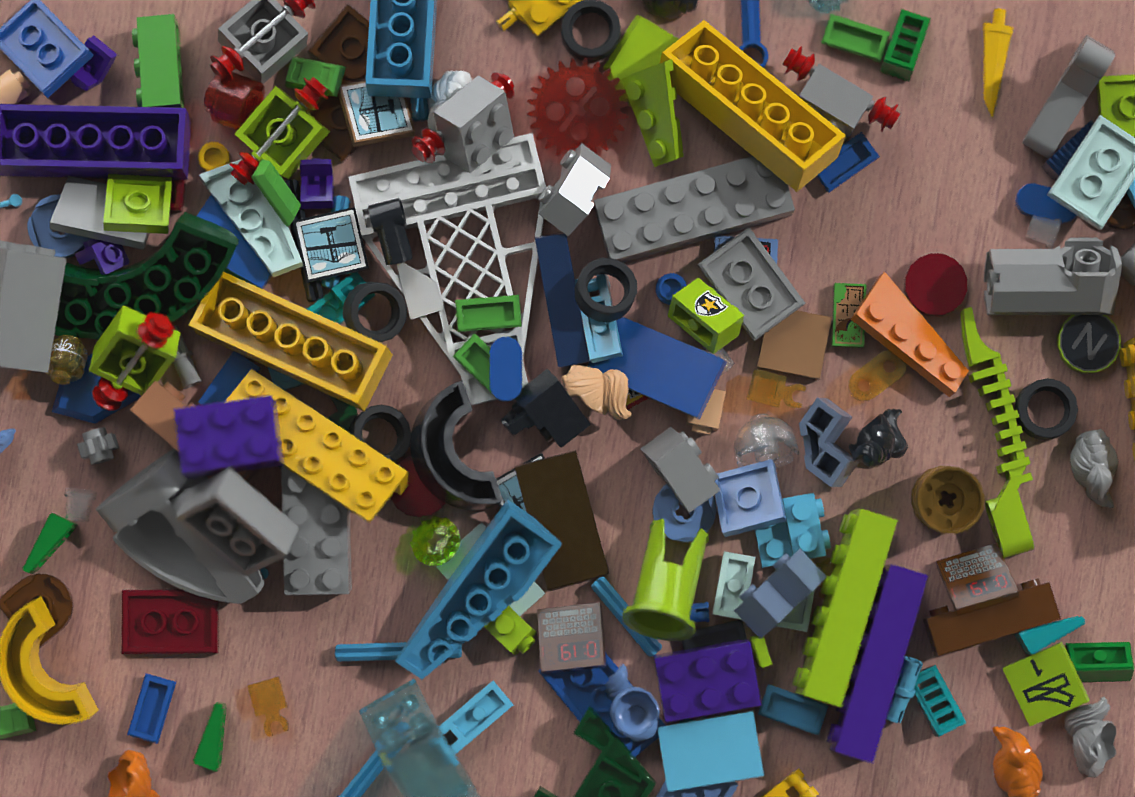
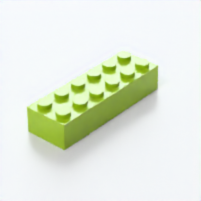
M862 508L851 510L849 515L845 514L843 516L839 532L844 534L840 545H835L831 554L830 563L834 564L830 576L826 575L821 587V593L825 594L822 606H816L812 616L811 624L815 625L812 637L807 636L803 646L802 655H805L806 658L803 668L798 667L794 675L792 685L796 686L795 693L841 707L898 520Z

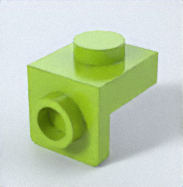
M510 606L503 610L502 614L494 621H490L484 626L515 656L519 652L524 654L535 643L533 637L537 632Z

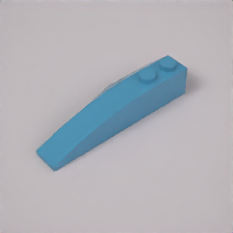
M507 499L434 600L397 657L396 662L420 679H424L453 655L454 651L463 643L471 640L486 624L494 621L509 605L523 597L562 543L533 516Z

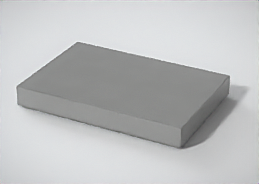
M68 176L50 221L51 230L144 250L150 233L104 231L103 221L107 184Z
M749 227L698 264V267L717 293L744 314L742 326L753 341L760 338L806 304Z

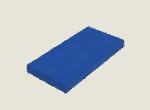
M622 317L616 320L623 356L596 363L590 361L587 367L598 368L602 373L608 370H619L628 378L629 390L700 420L727 362L720 357Z
M606 652L605 668L543 674L541 669L538 670L579 722L588 707L593 708L634 757L659 738L658 728L651 738L643 741H633L630 737L621 734L615 727L610 713L613 701L606 697L605 689L607 687L605 684L609 681V677L614 675L619 668ZM658 717V718H657V720H658V725H657V726H658V727L666 726V725L664 724V722Z

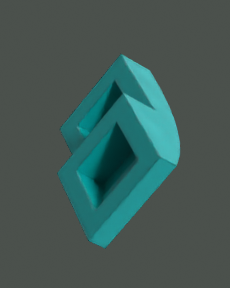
M358 272L353 273L331 288L327 295L311 305L307 310L341 325L345 322L343 306L349 292L357 285L366 282ZM372 293L364 297L358 311L376 295Z

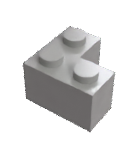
M669 427L640 448L656 473L667 483L680 504L689 513L720 491L715 482L719 478L709 463L703 465L698 458V455L702 453L691 437L688 438L684 431L678 433L672 427Z

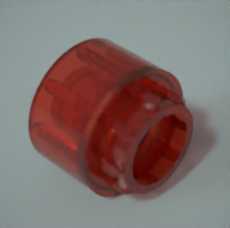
M232 71V81L227 78L221 80L217 76L211 80L206 89L203 104L205 111L210 113L213 122L237 131L264 100L265 88L262 82Z

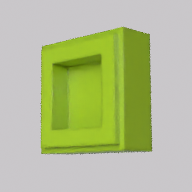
M757 635L750 637L749 641L757 666L763 668L772 665L764 637L761 639Z

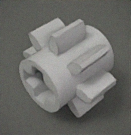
M105 427L93 429L82 434L84 442L77 444L81 458H89L91 465L114 459L112 450L119 449L115 434H107Z

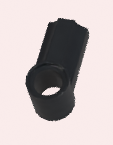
M396 198L368 205L371 224L374 232L378 233L385 264L395 265L411 260L413 256L405 229L407 223L401 199Z

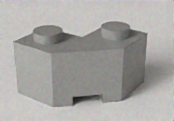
M582 143L575 151L571 149L565 154L560 162L562 166L560 179L553 187L548 185L538 199L540 201L539 215L567 236L586 218L594 206L591 202L594 194L599 189H604L610 179L611 165Z

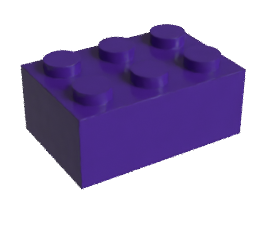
M272 395L174 409L181 472L187 479L214 476L228 467L234 472H242L284 465L277 403Z
M748 639L653 656L665 722L761 706L751 643Z

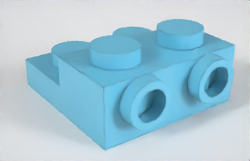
M814 493L783 498L787 521L754 530L762 568L772 566L785 553L791 557L801 549L810 559L826 556L825 549L831 548L828 531H821L819 518L825 517L821 498L815 499Z

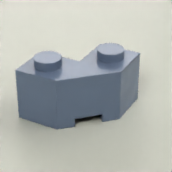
M817 397L799 423L806 454L804 456L806 469L830 487H842L859 463L854 462L852 455L835 443L852 419V416L831 400Z
M801 549L791 557L785 553L772 565L776 569L773 574L758 588L752 584L739 596L743 602L734 612L760 639L779 624L795 606L812 593L826 578V575Z

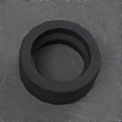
M579 1L571 6L563 17L561 26L563 44L572 56L581 61L595 62L603 60L613 53L619 43L621 33L619 17L614 9L603 1ZM583 14H599L605 18L609 25V37L598 48H584L573 37V24Z
M600 258L591 261L582 269L575 285V300L579 309L587 317L598 322H612L621 319L629 312L637 295V280L633 271L625 263L614 258ZM598 274H607L615 277L624 288L622 301L614 306H604L595 302L588 293V283L592 277Z
M366 282L357 285L349 292L344 302L343 318L346 327L377 342L393 339L402 330L406 322L407 307L404 297L396 288L387 283ZM372 293L385 296L390 302L392 309L388 324L383 329L377 331L365 328L360 323L358 317V309L362 299Z
M1047 378L1036 380L1023 388L1016 398L1014 410L1018 411L1019 418L1016 419V422L1019 426L1021 425L1023 432L1032 438L1049 440L1055 439L1070 430L1076 421L1078 406L1076 397L1068 386L1061 381ZM1041 391L1054 392L1064 403L1065 411L1062 420L1051 428L1037 426L1028 416L1027 407L1029 400L1034 394Z
M382 404L370 406L365 412H361L354 418L349 426L348 433L363 442L361 435L364 425L371 419H385L391 423L396 431L397 444L391 452L382 455L395 462L403 457L410 447L411 429L409 422L394 407Z

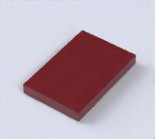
M183 589L122 590L121 654L219 653L218 600L198 596Z

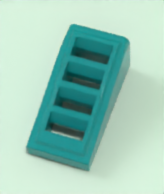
M1075 616L1014 633L1025 654L1033 655L1083 626L1086 621L1083 616Z
M936 665L921 671L914 686L916 691L914 696L935 737L942 736L967 723ZM934 677L935 683L920 690L917 684ZM940 689L942 694L926 701L925 695ZM945 700L948 706L933 713L930 708ZM951 712L954 718L939 725L936 719Z

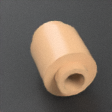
M9 69L0 76V104H17L29 95L26 89L30 84L20 71L13 73Z

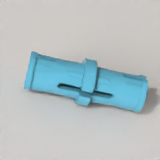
M904 656L886 718L891 722H902L910 698L914 697L916 692L914 686L923 666V663L918 659Z

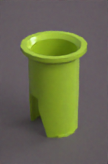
M664 519L653 520L650 524V534L633 605L627 607L622 613L623 623L628 628L641 635L664 641H683L690 639L694 635L695 624L689 618L706 544L709 542V534L702 528L697 532L685 555L683 566L671 562H664L666 552Z

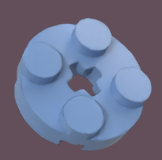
M61 194L51 195L39 201L35 206L36 209L28 220V234L34 246L56 250L55 256L70 258L75 256V253L85 248L83 243L91 238L69 233L60 235L58 231L53 232L50 229V221Z
M666 484L656 495L652 509L654 521L664 519L665 536L674 541L692 542L700 528L707 533L714 523L717 512L714 496L689 513L690 518L684 520L682 515H676L675 510L679 509L680 502Z

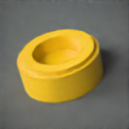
M218 142L205 144L198 153V162L205 172L229 164L231 161L227 148Z

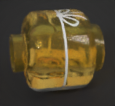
M61 335L53 339L49 370L46 373L53 382L66 385L79 380L83 376L88 351L81 340L70 335Z

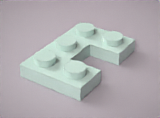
M723 552L713 615L742 620L734 610L743 602L739 596L751 585L756 557ZM815 590L795 606L776 627L807 632Z

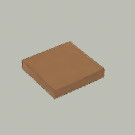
M795 311L763 335L757 368L819 380L832 317Z

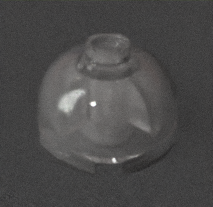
M757 414L751 417L750 421L746 422L738 430L734 441V453L739 468L772 459L777 469L794 461V453L797 455L800 453L797 439L789 424L768 414Z

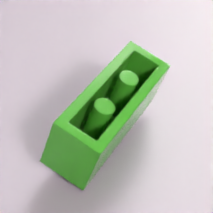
M175 15L136 17L137 28L132 29V40L134 48L138 47L139 58H134L135 75L140 77L141 88H136L138 107L184 108L179 24Z

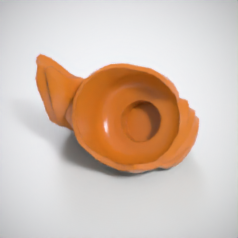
M994 726L992 728L993 732L1002 745V748L993 759L994 777L998 786L1008 793V797H1037L1040 794L1043 771L1041 762L1031 750L1028 740L1019 732L1006 727Z
M132 750L124 751L121 758H119L118 766L107 775L111 784L109 797H160L152 789V779L144 754Z

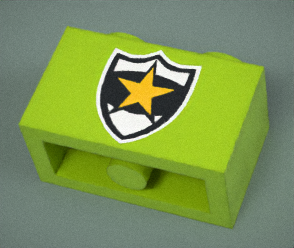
M697 278L672 296L668 317L714 354L739 336L744 314L736 306L731 305L720 296L714 288L708 286L700 278Z

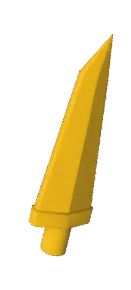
M999 8L994 9L992 23H983L982 30L984 31L983 99L992 118L1010 39L1013 35V27L1005 25L1006 10Z

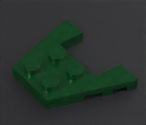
M588 707L573 734L598 748L601 752L573 797H648L655 787L656 781L596 711ZM539 786L533 797L558 796Z

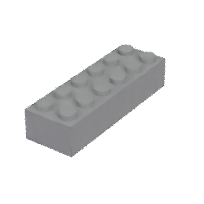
M753 156L594 200V210L608 258H614L623 263L714 238L715 236L792 216L795 211L788 185Z

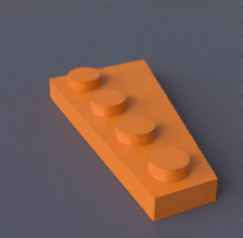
M884 271L877 278L851 317V320L945 395L951 397L956 393L969 370Z

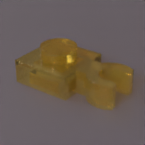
M754 369L746 400L779 408L782 399L791 408H801V403L793 401L792 393L795 390L805 392L806 387L801 384L785 386L786 376Z
M280 677L248 685L256 717L264 714L266 716L264 723L265 734L267 736L273 735L271 724L274 721L282 724L284 732L288 731L289 722L279 711L288 707Z

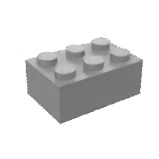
M229 467L190 488L175 517L245 577L287 556L299 529L285 514L280 512Z

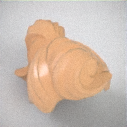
M575 364L571 366L567 375L561 377L562 383L566 386L570 397L579 396L580 400L588 408L603 415H606L607 411H609L610 415L617 420L631 417L632 413L626 408L628 378L623 372L608 370L602 373L598 368Z

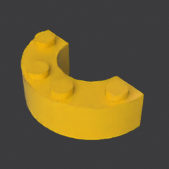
M41 596L21 608L9 620L0 637V680L11 700L28 715L53 724L81 722L91 718L99 711L85 682L74 685L59 683L49 677L41 666L39 658L40 642L45 633L56 625Z

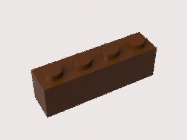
M1039 578L1021 583L1022 590H1018L1019 598L957 616L955 610L949 611L948 606L930 610L931 617L923 619L934 656L943 655L1060 620V613L1050 582L1041 584Z

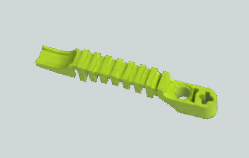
M969 307L960 312L962 340L968 366L971 367L989 362L990 368L973 372L968 377L970 383L993 377L994 383L982 386V388L978 389L980 397L997 392L998 399L991 400L985 404L987 411L997 408L1001 409L1002 414L991 418L993 426L1004 423L1006 430L995 433L997 441L1007 438L1009 441L1008 446L996 450L998 457L1009 454L1011 462L996 466L998 474L1004 472L1007 480L996 498L985 501L986 512L995 542L998 544L1005 559L1034 550L1033 538L1018 492L1020 484L1033 480L1031 472L1023 474L1026 466L1031 463L1029 456L1025 457L1023 450L1027 449L1025 441L1021 442L1020 434L1023 433L1021 425L1017 426L1016 419L1019 418L1017 410H1013L1012 403L1016 401L1014 395L1009 393L1008 388L1012 385L1010 379L1005 377V372L1008 371L1006 363L1002 364L1000 353L987 347L979 337L973 309Z

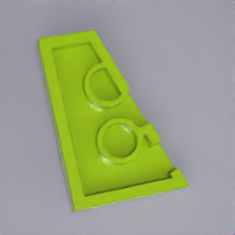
M673 59L621 78L654 167L684 157L680 119L675 116L673 100L677 99L676 87H671L670 71L674 70Z

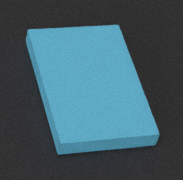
M753 711L658 727L668 792L764 776Z

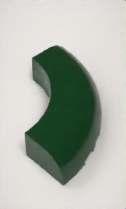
M184 212L176 221L166 243L154 254L138 263L121 267L106 275H102L99 269H89L66 263L54 335L72 339H97L98 341L123 305L145 316L149 313L165 315L170 322L175 321L201 301L218 282L233 257L238 245V238L217 224Z

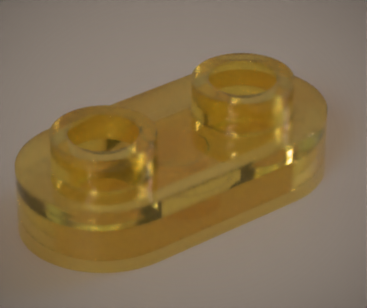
M890 350L883 351L850 377L848 390L851 396L863 402L872 400L904 375L906 363ZM887 361L894 364L895 368L891 373L886 372L883 368L884 363ZM859 381H867L869 383V390L861 391L858 387Z

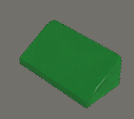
M1130 642L1066 643V650L1081 682H1121L1132 679L1134 664Z

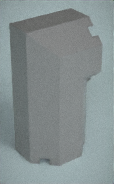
M1069 238L1061 249L1060 245L1055 249H990L986 253L984 282H987V291H984V302L987 315H1114L1122 268L1119 251L1113 246H1110V250L1103 247V241L1098 238Z

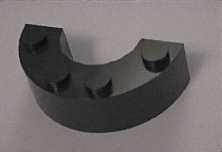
M462 380L448 386L435 395L420 410L411 432V456L419 478L426 488L438 499L460 509L484 510L503 502V498L493 471L480 472L470 469L460 461L454 450L452 436L455 425L460 418L472 411Z

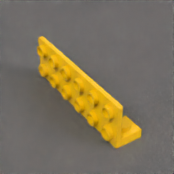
M253 369L248 372L225 401L272 395L277 403L284 458L283 466L366 522H371L394 491L402 495L408 487V472Z

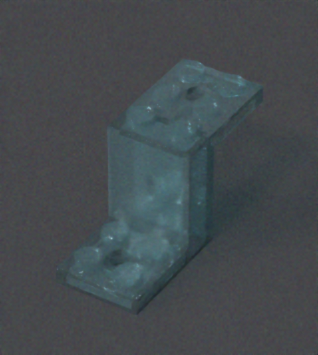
M415 679L359 710L384 768L403 797H480L468 771L439 727Z

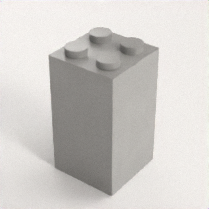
M0 240V367L48 373L66 265V258L55 256L56 250Z

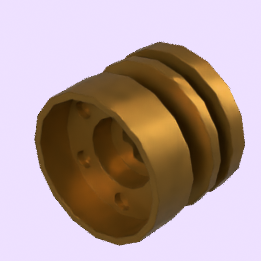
M937 466L928 469L917 478L912 488L911 505L915 516L924 526L940 533L957 534L968 530L978 522L984 510L985 495L981 483L972 473L960 467ZM942 491L952 494V498L949 499V507L938 502L942 499L940 494Z

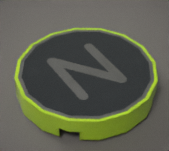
M1071 315L1061 325L1057 334L1058 353L1061 360L1070 369L1079 373H1096L1108 368L1116 360L1121 349V335L1116 324L1107 315Z

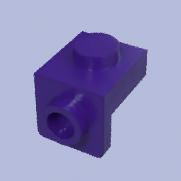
M94 35L87 38L84 44L94 56L70 77L71 82L75 86L85 91L102 83L118 54Z
M313 158L300 160L301 209L333 208L334 175L331 159Z
M90 239L84 242L85 249L75 253L79 265L94 259L102 275L115 271L130 262L122 245L97 239Z

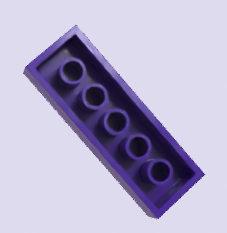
M0 104V176L108 178V174L172 177V180H188L191 118L186 108Z
M893 564L883 567L856 661L850 675L847 691L841 707L836 706L835 711L840 712L837 725L831 724L826 742L831 743L829 750L870 763L874 762L928 575Z

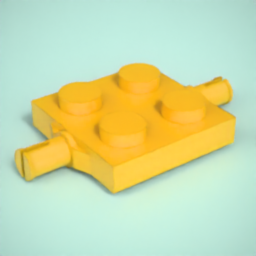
M507 0L510 11L496 20L499 26L501 25L503 31H506L508 27L519 20L527 25L537 38L564 17L571 6L582 0Z

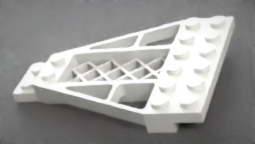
M533 133L513 137L508 144L501 147L485 163L478 166L471 173L446 159L444 155L435 156V162L432 164L416 160L349 176L361 235L403 296L404 292L399 274L396 275L391 266L385 264L383 255L372 241L374 237L378 236V233H375L373 230L368 205L400 198L407 223L405 229H419L427 265L425 268L417 271L437 282L443 310L439 311L443 332L438 333L426 316L419 318L460 374L471 406L498 399L453 357L477 331H472L469 337H466L453 329L457 322V316L455 315L449 325L443 302L456 309V304L445 298L454 283L470 291L466 299H471L474 294L480 298H486L487 296L477 291L485 275L501 284L493 297H498L504 287L507 296L513 295L505 259L512 254L529 250L533 251L524 312L521 314L522 327H514L515 329L504 331L505 328L499 330L489 329L495 334L479 337L490 348L493 342L501 337H511L520 344L522 349V388L526 386L528 380L523 358L538 262L535 239L532 243L504 248L501 245L494 210L501 206L535 198L539 199V196L546 188ZM486 210L488 218L478 212ZM539 212L535 237L542 235L544 218L539 215ZM471 214L486 223L477 238L462 229ZM464 216L458 226L447 220ZM440 222L455 230L446 245L431 237ZM433 223L427 233L425 225ZM489 226L495 249L481 241ZM459 233L474 242L465 257L450 248ZM429 241L443 249L435 264ZM478 245L493 253L485 268L469 260ZM447 252L462 260L454 276L438 267ZM497 257L503 280L488 271ZM466 264L481 272L473 288L457 279ZM436 271L450 279L442 294ZM451 333L464 341L453 344Z

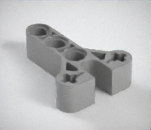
M1088 35L1084 37L1061 79L1023 139L1022 144L1048 159L1053 155L1085 101L1112 63L1116 55L1114 50Z

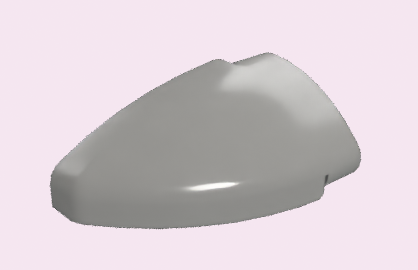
M175 448L131 478L96 508L110 528L117 532L113 536L114 542L143 568L175 587L209 599L240 604L257 595L264 586L261 570L245 577L175 518L188 490L208 479L207 477L187 479L181 472L180 456Z

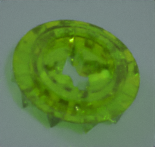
M433 516L432 519L427 521L421 520V525L417 530H413V539L410 542L413 555L425 565H443L449 562L458 552L461 542L460 532L457 526L446 517L439 518ZM436 531V534L443 539L437 541L434 550L433 546L427 541L433 538V534Z

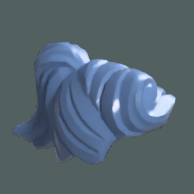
M622 664L605 684L607 687L605 689L606 697L613 701L610 712L612 722L621 734L630 737L631 740H647L657 731V718L660 715V709L657 701L648 691L639 687H633L628 682L627 669Z

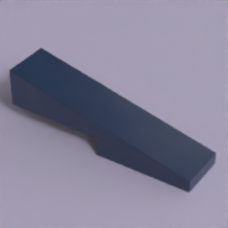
M561 232L535 237L558 367L590 362L581 311L575 300L576 284L567 235Z

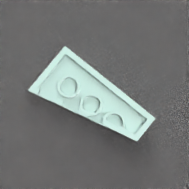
M241 159L234 161L232 163L238 164L241 161ZM230 163L199 174L200 180L273 277L303 267L289 228L283 223L256 184L253 185L249 181L246 185L240 183L231 175L233 168Z

